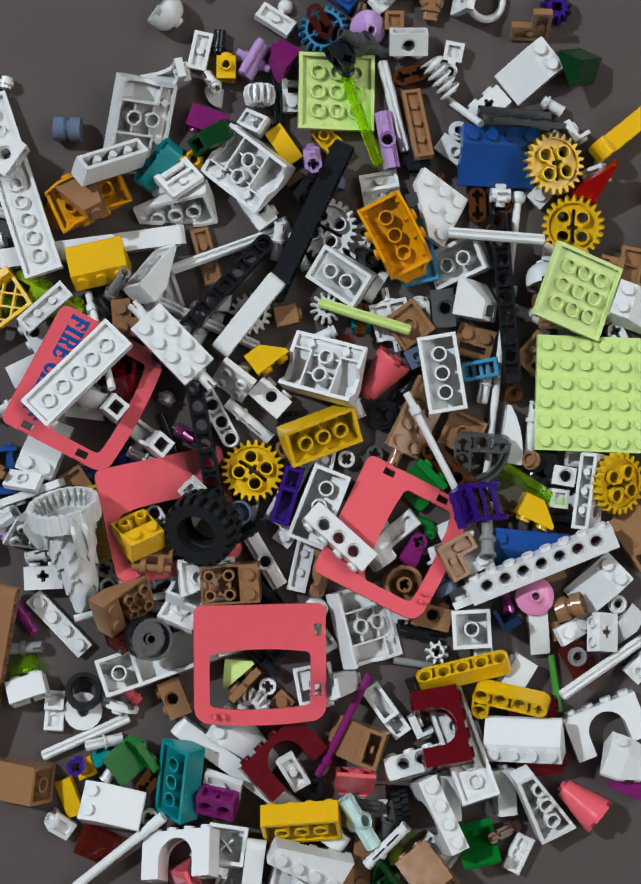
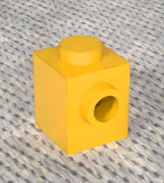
M229 52L217 55L216 79L220 80L221 83H236V55H232Z

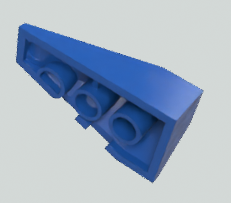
M493 527V535L496 537L495 552L497 554L493 561L495 566H499L507 559H516L521 557L524 552L536 551L544 544H553L558 542L557 540L561 537L573 535ZM563 551L556 552L554 557H561ZM543 558L538 559L537 562L543 561V560H545V559H543Z

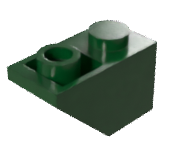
M224 118L197 132L187 142L195 157L198 158L211 154L212 151L222 146L234 134Z

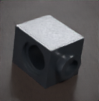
M408 150V154L404 155L403 167H406L407 173H419L421 168L424 167L430 171L431 159L414 161L412 150Z

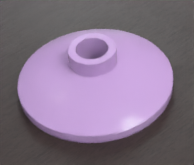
M363 10L353 17L350 31L361 33L363 30L368 31L371 26V34L375 37L377 44H380L385 35L384 20L376 11Z

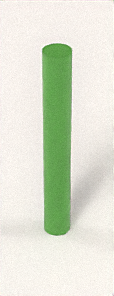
M549 654L548 663L554 698H557L559 709H556V713L563 712L561 696L559 695L560 686L555 654Z

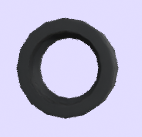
M80 672L73 675L68 680L65 688L68 703L79 711H88L95 708L102 699L100 680L89 672ZM88 681L94 685L95 695L90 701L79 702L74 698L73 688L78 682Z

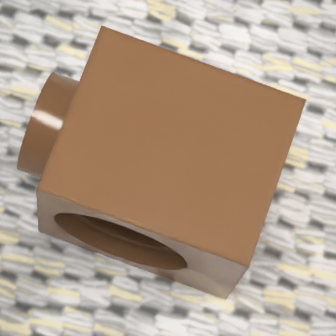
M296 303L273 308L277 328L300 324L299 319L303 318L301 308H297Z

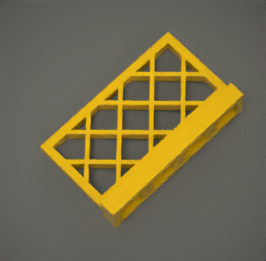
M6 265L0 269V317L2 307L10 308L11 310L9 317L6 319L0 318V321H2L0 323V330L33 304L16 278L13 269ZM10 281H13L15 284L14 293L5 291L6 285ZM5 294L13 295L11 306L3 305ZM17 296L24 297L27 303L22 307H15Z

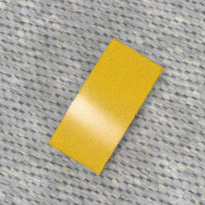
M281 123L265 133V136L276 152L291 165L303 157Z
M314 130L310 134L327 155L333 142L336 139L341 140L333 131Z

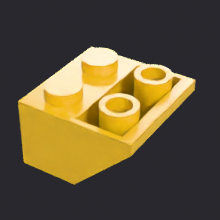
M259 344L244 357L259 377L261 375L266 377L273 371V366L277 363L280 366L289 359V351L287 348Z
M522 492L513 513L517 514L516 518L525 523L531 521L534 523L533 527L545 532L547 529L553 530L554 525L546 502L528 492Z
M144 508L110 523L121 551L132 563L165 547L164 529Z

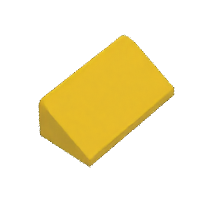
M71 775L54 782L67 817L78 816L81 796L73 776Z

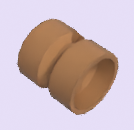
M580 591L570 594L568 598L562 596L555 598L553 601L555 613L561 623L572 620L573 616L581 618L588 615L587 605Z

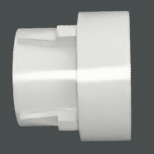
M384 533L379 535L373 549L377 555L369 563L374 572L388 565L397 556Z

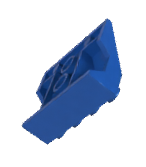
M463 124L458 129L461 142L457 186L495 188V184H506V188L533 189V184L530 185L532 178L525 177L529 174V171L523 170V168L528 166L523 160L528 159L524 153L530 151L527 146L533 144L532 140L538 138L539 128L483 125L480 128L475 124Z

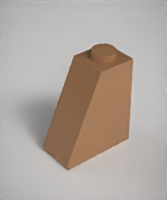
M72 178L55 186L63 200L91 222L109 214L98 182L82 187L75 178Z

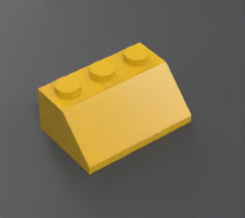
M121 235L65 248L69 273L76 292L111 284L121 267H125L123 272H125L126 268L131 271V276L128 280L132 277V264Z

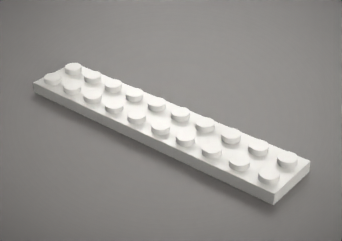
M5 90L0 91V138L5 137L8 132L22 141ZM11 153L4 154L2 159H8ZM26 156L9 182L0 177V202L26 280H30L63 269V265Z

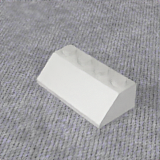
M456 332L417 338L429 415L468 409Z
M315 463L287 536L322 550L324 545L318 541V536L314 532H308L303 527L304 523L301 520L319 501L336 516L351 477ZM320 521L319 528L327 530L328 524L325 521Z
M488 715L485 718L483 748L488 761L562 764L566 754L563 718Z

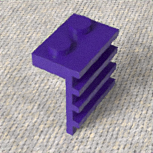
M500 481L461 483L449 492V501L452 504L454 520L457 523L458 529H465L474 521L509 518V514H503L496 487L501 485ZM486 487H489L496 515H493ZM476 488H479L486 516H483Z

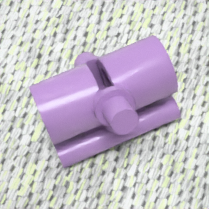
M259 37L255 40L249 51H243L240 48L236 51V55L243 61L236 73L249 82H252L258 70H263L267 73L271 71L270 66L265 61L270 47Z

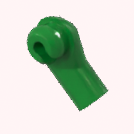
M416 515L422 522L419 526L423 527L426 538L428 540L435 539L437 530L434 522Z

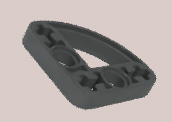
M462 431L455 438L454 459L458 461L459 455L467 456L468 462L460 464L471 474L472 452L501 454L492 468L482 474L473 476L479 483L481 481L488 482L498 475L505 466L511 451V439L503 434ZM462 437H465V440L469 441L466 442L465 450H461L462 441L459 440H461ZM485 438L488 441V446H479L478 440ZM492 439H495L494 443L497 444H494L493 448H491ZM501 440L504 441V444H507L504 448H501L499 444ZM455 472V478L461 481L460 477H458L460 472Z

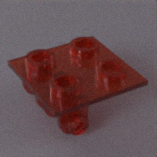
M85 823L73 853L98 863L117 848L121 837L118 836V833L111 831L107 833L108 829L105 832L102 831V826L98 829L99 826Z

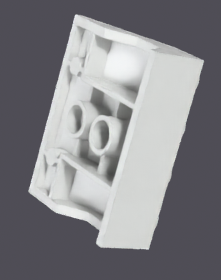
M116 72L103 148L139 138L149 150L148 159L157 146L169 136L178 85L138 75Z
M230 122L229 127L234 136L221 147L211 152L200 172L253 213L258 214L286 185L296 168L243 127Z
M297 330L289 350L290 362L285 376L279 379L278 384L286 391L355 408L361 390L368 348Z
M381 580L372 582L373 584L381 587ZM349 589L325 595L344 670L357 669L359 666L386 660L403 654L394 619H392V611Z

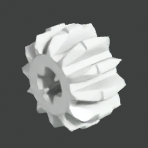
M262 82L249 83L244 87L243 98L247 106L264 108L275 103L276 92L272 84Z
M320 293L321 298H325L324 293ZM328 293V297L325 299L331 300L332 294ZM315 296L314 300L317 304H310L311 307L317 308L310 311L311 314L318 313L314 320L317 321L321 317L322 325L325 319L328 320L329 325L332 324L331 317L337 321L338 317L335 313H326L325 310L321 311L318 308L320 299ZM336 297L332 299L335 302L338 300Z
M253 687L250 690H246L239 697L237 709H269L270 700L266 699L267 694L261 693V689L256 691Z

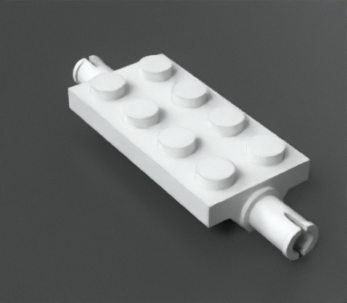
M134 300L133 305L130 304L127 307L139 319L131 328V331L184 386L192 380H198L210 392L212 387L214 388L218 384L209 376L205 369L214 358L160 302L148 312L138 300Z

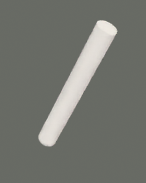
M450 96L444 99V102L478 127H483L484 121Z

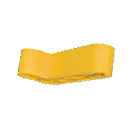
M641 106L589 147V153L598 164L603 163L641 132Z
M487 679L477 682L472 696L471 713L477 719H485L488 716L490 707H495L530 716L544 717L548 712L551 697L543 691Z

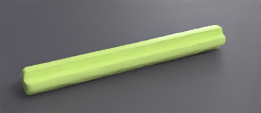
M321 298L318 304L319 309L400 334L409 335L411 331V325L332 300Z

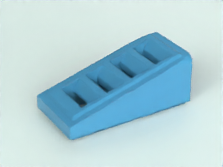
M498 357L461 363L464 383L501 376ZM489 362H493L495 373H491ZM484 363L486 364L487 374H484L482 364ZM475 365L479 366V376H477ZM470 366L472 367L473 377H470Z

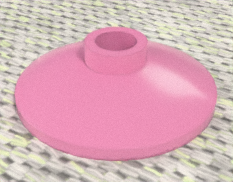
M540 579L516 589L515 600L520 610L532 616L542 615L551 608L554 601V592L546 580ZM535 592L539 595L537 600L532 598V594Z

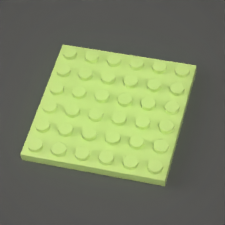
M536 335L534 450L641 454V338L600 337L599 341H593L583 336Z

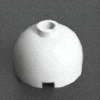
M163 0L160 5L156 6L147 22L161 31H168L173 27L177 29L183 22L181 18L184 12L182 2L180 0Z
M539 260L528 269L525 283L529 293H539L549 264L548 261Z
M97 381L76 403L79 404L78 407L82 410H96L112 391H109L105 384L100 386L97 384Z

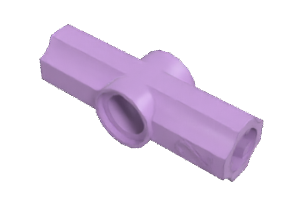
M379 111L374 113L383 170L398 169L400 164L391 111ZM384 137H390L392 139V143L386 145L382 142V139Z
M314 143L307 144L303 148L304 168L308 169L311 173H316L322 167L320 147L315 146Z

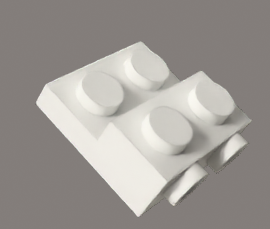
M330 661L326 662V707L334 706V702L338 701ZM310 665L293 668L299 706L308 704L311 699ZM315 684V695H321V684Z

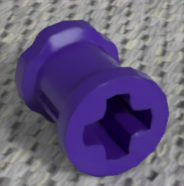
M74 756L67 763V772L72 776L80 775L86 768V760L82 756ZM78 762L80 764L79 767L74 769L75 763Z

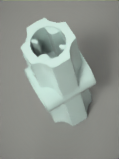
M352 793L341 797L338 802L347 817L346 824L351 832L357 833L367 851H372L381 844V841L372 828L371 815L368 812L362 811Z

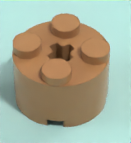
M395 564L384 572L381 579V588L404 600L410 601L422 583V576L414 567ZM400 581H403L404 587H400Z

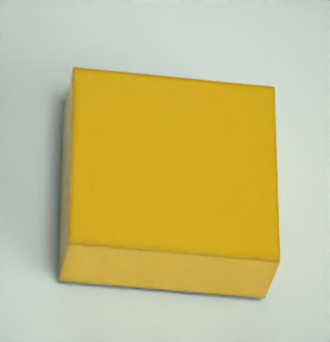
M92 755L84 757L86 768L78 775L80 781L98 774ZM76 762L74 768L77 769L80 764Z

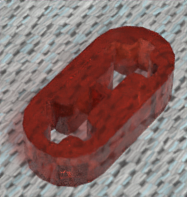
M311 4L306 12L308 21L319 38L324 40L331 38L334 30L333 24L319 4ZM313 9L320 11L318 13L320 20H317L315 16H310ZM321 23H323L325 28L329 27L328 34L325 32L321 33Z

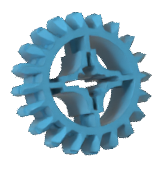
M328 4L325 6V9L318 5V11L312 7V14L305 12L306 18H301V23L304 25H299L298 27L302 31L299 33V38H303L301 40L302 45L307 44L305 47L307 51L313 48L312 52L319 51L323 53L324 47L334 43L331 33L335 31V28L339 27L340 29L344 27L349 29L350 27L349 24H344L347 22V17L341 18L343 12L339 11L336 14V7L329 10ZM322 17L330 18L335 22H325ZM316 21L317 29L309 35L308 29L311 23ZM321 27L327 30V35L321 32ZM324 40L326 44H318L315 41Z

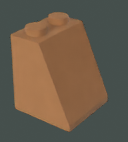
M15 758L0 759V800L28 807L52 802L56 763Z
M426 839L417 841L412 846L413 849L408 853H402L395 863L409 884H458L460 882L458 877Z

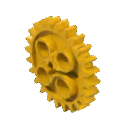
M551 132L545 135L542 134L532 140L533 144L527 146L530 151L524 153L528 159L523 160V162L528 164V166L523 168V170L529 171V174L525 177H531L530 185L536 183L535 190L542 188V194L548 192L549 196L554 194L557 196L562 194V192L567 193L569 189L575 188L574 184L580 182L577 177L583 175L579 169L584 168V166L579 164V161L584 160V158L578 157V154L582 151L575 150L578 145L577 143L571 145L572 138L565 140L566 134L560 136L558 132L553 133V135ZM559 149H560V150L562 151V153H563V156H562V157H561V156L559 155V153H558V150H559ZM541 152L545 154V160L541 157ZM562 168L565 169L566 176L563 175ZM545 171H547L549 175L548 179L544 175Z
M576 194L573 195L571 200L568 195L565 196V201L558 198V205L553 202L551 204L553 209L548 208L546 212L549 215H544L543 217L547 221L542 224V227L547 228L542 233L548 235L545 241H552L553 246H555L556 241H562L589 253V248L594 250L596 247L594 243L599 244L601 240L598 237H603L604 235L603 232L599 231L605 228V225L600 224L605 219L604 217H599L602 210L595 211L597 204L591 206V199L584 202L583 195L579 200H577ZM573 209L576 210L574 225L577 226L574 230V243L571 242L572 226H569L573 221ZM566 212L569 219L562 220L559 213ZM579 213L587 214L588 220H580ZM565 231L568 234V238L562 239L559 236V232ZM585 232L588 238L582 240L578 237V233Z
M247 440L246 446L240 442L239 449L235 446L233 447L234 453L227 452L230 459L224 458V462L227 465L222 466V469L227 472L223 473L222 477L228 478L224 481V484H230L228 491L235 490L234 497L241 494V500L246 496L248 497V502H251L252 497H255L256 502H258L259 496L266 500V493L272 496L271 489L278 490L276 483L281 484V479L278 477L283 476V472L279 470L284 468V465L278 464L282 460L281 457L275 458L277 450L272 453L270 452L272 449L271 445L265 448L264 441L259 446L257 440L254 441V445H251L250 441ZM254 454L256 456L255 461L248 462L245 459L246 455ZM239 461H243L251 469L255 467L256 472L262 477H265L267 481H263L255 473H252L250 475L249 469L241 465ZM269 465L272 470L269 473H263L261 467ZM236 469H243L245 474L242 477H236L234 472ZM252 480L260 482V486L256 489L251 488L249 484Z
M617 452L604 456V461H599L601 467H595V470L598 472L597 475H592L596 479L595 482L591 483V485L595 486L592 493L597 494L594 500H598L597 505L601 506L602 510L607 511V513L627 514V510H633L632 505H638L636 499H641L639 492H641V467L638 466L639 461L634 460L635 457L629 456V453Z

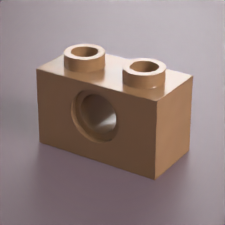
M430 600L424 612L410 620V624L448 633L452 619L451 611L453 609L449 608L450 605L446 603L430 604ZM434 609L437 611L436 618L428 619L427 612Z
M180 674L157 683L155 692L158 699L163 700L165 706L162 709L166 717H169L172 721L193 712V706ZM175 693L178 696V701L175 703L171 702L168 699V695Z

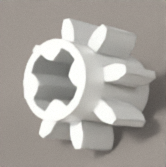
M495 184V188H490V202H494L496 207H505V203H510L511 189L506 188V184Z
M440 641L437 644L430 642L431 648H425L424 651L429 653L426 660L433 661V666L436 662L442 664L443 657L448 658V654L444 653L447 646L443 647L440 645ZM435 650H439L438 657L434 656Z

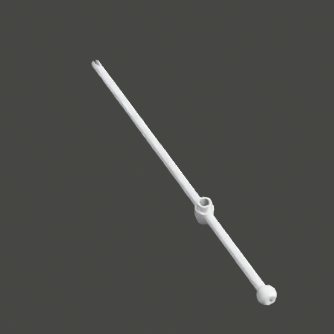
M514 191L511 194V201L514 203L511 232H518L521 204L526 200V195L522 191ZM510 243L514 273L517 243ZM507 274L505 275L504 284L510 281V277ZM514 285L515 297H517L518 286ZM508 293L503 294L502 303H509L511 295ZM508 312L502 317L505 323H508ZM499 328L496 357H498L500 374L502 376L503 363ZM501 376L493 378L487 433L495 434ZM492 439L491 448H493L494 439ZM485 453L483 473L491 468L492 453Z

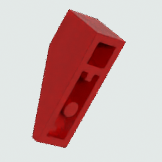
M615 159L579 182L576 188L570 190L568 194L570 200L574 194H576L577 200L583 195L584 202L591 199L590 205H594L617 168L619 161Z

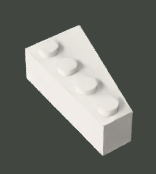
M527 764L509 772L534 834L542 845L577 828Z

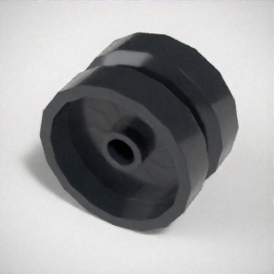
M141 616L133 619L127 625L123 641L125 648L132 656L151 662L160 660L168 654L173 643V635L169 625L163 620Z

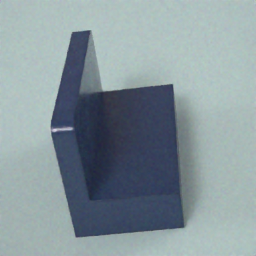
M494 608L490 609L499 628L504 633L521 624L520 619L514 613L501 619Z

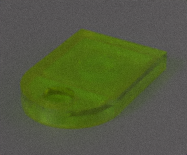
M509 463L505 464L498 474L523 491L545 502H550L553 497V493L547 487Z

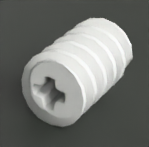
M440 55L430 59L421 68L427 67L424 75L431 74L428 81L435 80L432 87L439 86L436 93L443 92V96L440 99L444 100L457 90L459 82H453L455 79L454 75L448 76L451 73V69H445L447 66L446 62L440 63L443 59Z

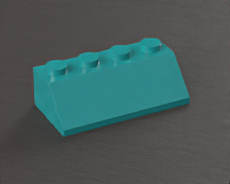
M162 739L154 810L162 812L166 817L179 825L196 820L198 817L196 813V795L202 782L204 747L188 740Z

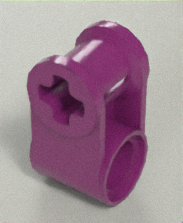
M421 532L413 533L397 561L406 566L416 568L428 543L426 536ZM421 536L424 543L416 546L414 538L418 539Z

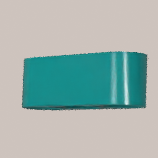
M165 138L145 161L144 166L137 171L133 181L147 193H151L158 186L153 177L173 167L182 156L183 150L170 138Z

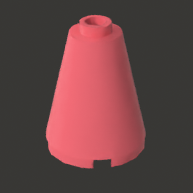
M383 346L377 349L362 381L360 394L367 400H375L410 371L409 366L395 354H388L390 350Z
M571 780L568 782L563 781L557 789L560 791L558 794L560 799L588 833L593 829L594 824L600 821L612 804L610 800Z

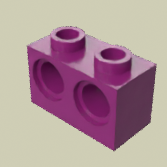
M202 783L196 795V813L233 822L239 810V792Z

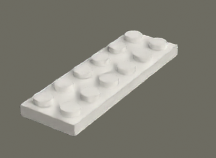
M105 318L20 401L49 429L133 347V344Z
M458 686L457 690H461L462 701H460L461 709L464 708L466 712L465 727H469L471 738L468 739L469 745L474 748L475 758H473L470 765L449 768L461 805L465 807L499 796L500 791L461 686ZM439 712L429 713L440 746L449 743L455 736L453 722L445 714Z

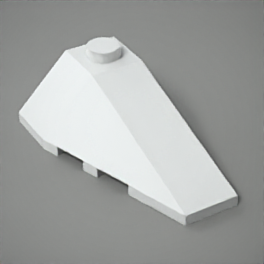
M207 179L175 201L165 193L133 207L139 224L163 225L164 223H175V225L193 224V227H202L218 223L214 195Z
M613 731L603 745L599 775L620 782L634 780V782L640 783L641 744L630 737Z

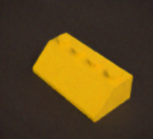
M339 404L276 427L281 446L293 468L363 442L355 408Z
M307 800L299 803L286 802L285 804L268 803L260 805V828L264 840H267L266 845H270L275 837L299 843L342 840L338 800Z

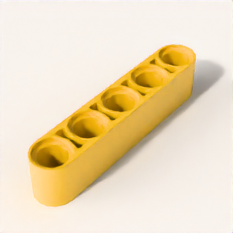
M496 650L422 668L416 673V679L421 690L456 684L458 687L507 675L511 672L512 665L506 651Z

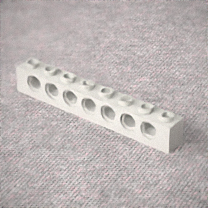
M609 521L598 522L590 529L578 530L573 536H564L559 538L558 542L540 546L536 551L524 552L521 557L507 559L503 564L490 566L482 573L470 574L467 576V579H464L474 606L619 548L620 545ZM593 537H600L598 542L591 543ZM575 544H582L579 550H572ZM563 551L561 557H554L556 552ZM538 559H545L544 564H536ZM527 566L525 572H518L519 567ZM508 573L509 577L507 579H500L502 574ZM484 581H491V584L488 587H483L481 585Z

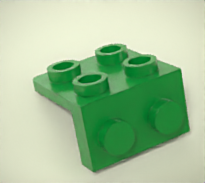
M419 458L407 471V473L441 491H444L448 486L445 476L441 472L436 474L432 470L434 466L427 459L423 461ZM408 491L402 494L418 511H422L430 503Z
M132 734L127 736L102 759L107 769L121 786H125L145 767L153 773L160 769L156 763L158 760L156 756L146 749L148 747L147 743L142 738L137 739Z
M491 818L459 824L469 845V848L460 852L464 870L468 871L501 862L497 843L491 845L487 840V834L494 831Z

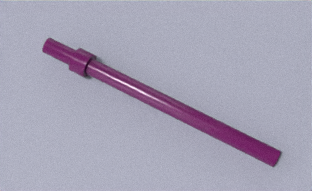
M365 674L326 752H323L320 758L321 762L315 772L317 777L321 778L327 765L331 764L332 756L373 678L372 674Z

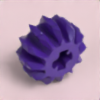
M544 0V2L540 3V7L544 9L559 8V10L553 11L551 25H553L554 21L557 26L561 24V21L567 22V16H570L572 13L569 10L572 4L566 3L568 0Z

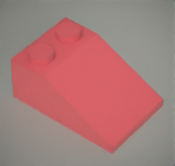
M336 766L334 790L338 791V795H346L351 792L357 793V796L369 797V794L374 793L376 772L366 768Z

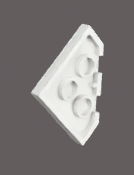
M424 167L418 173L413 183L414 192H417L419 200L417 205L425 226V238L437 247L443 248L449 238V228L455 227L468 199Z

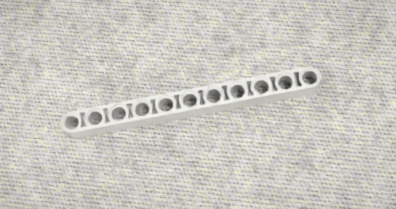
M184 225L55 241L61 262H67L65 248L120 235L127 253L150 251L175 244L177 247L187 244ZM15 247L0 249V269L5 265L11 269L22 268Z
M186 716L179 718L171 729L172 734L180 740L193 741L204 747V757L228 775L243 780V786L267 803H270L238 769L242 766L239 762L243 758L207 737V731ZM286 789L273 803L285 804L286 802L299 803L303 801ZM342 830V840L321 842L330 849H335L337 852L342 853L352 838Z

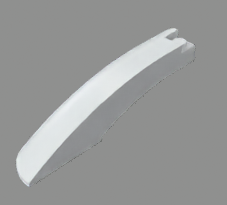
M182 630L172 633L173 643L170 651L165 657L157 661L150 662L136 658L127 650L95 660L96 671L106 699L193 670V633L189 634ZM244 650L212 654L209 662H215Z

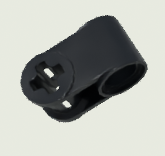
M339 40L324 47L326 58L332 63L340 76L348 78L354 75L356 57L345 41Z
M536 451L540 455L541 461L539 466L531 470L530 479L534 484L540 485L549 480L557 458V452ZM542 471L541 475H543L544 478L538 480V476L536 475V473Z

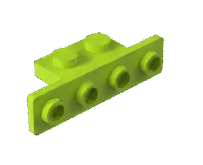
M22 268L15 274L17 279L31 286L28 296L33 303L54 286L48 279L41 278L40 276L26 280ZM73 296L61 307L70 306L83 313L86 310L87 303L83 299ZM59 309L51 315L52 318L55 319Z

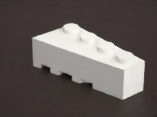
M278 837L273 839L265 853L267 864L309 884H343L355 864L352 853H341L330 848L328 850L311 844L309 846L303 845L297 841Z

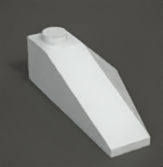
M228 700L223 708L237 709L238 706ZM212 724L206 733L207 737L241 758L247 755L251 757L255 753L254 748L261 741L263 743L267 741L256 725ZM273 747L268 755V766L271 772L277 766L275 760L280 757Z

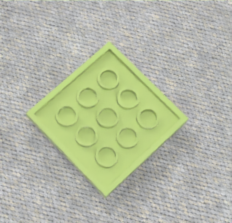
M299 51L297 129L373 133L375 55L359 56L354 54L356 57V63L354 64L355 73L353 76L345 78L339 75L332 63L326 58L325 53Z
M556 241L531 314L590 340L599 341L623 269L567 243Z

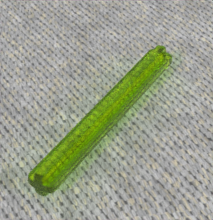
M342 77L343 88L374 167L383 164V159L352 77Z

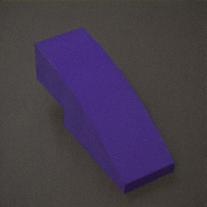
M287 462L271 514V522L284 526L289 525L305 467L298 466L293 468Z

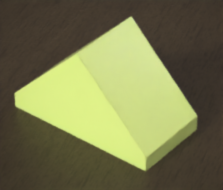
M226 657L224 661L223 688L226 690L250 669L255 662L252 659Z

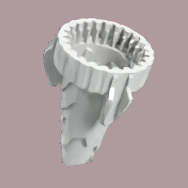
M70 486L48 491L29 502L25 511L26 519L22 526L23 531L37 551H42L44 547L45 550L49 549L52 565H56L58 578L63 581L66 595H69L75 612L82 613L84 610L91 609L88 599L99 592V576L96 566L99 563L96 552V544L98 543L95 533L98 521L102 517L99 495L93 488Z

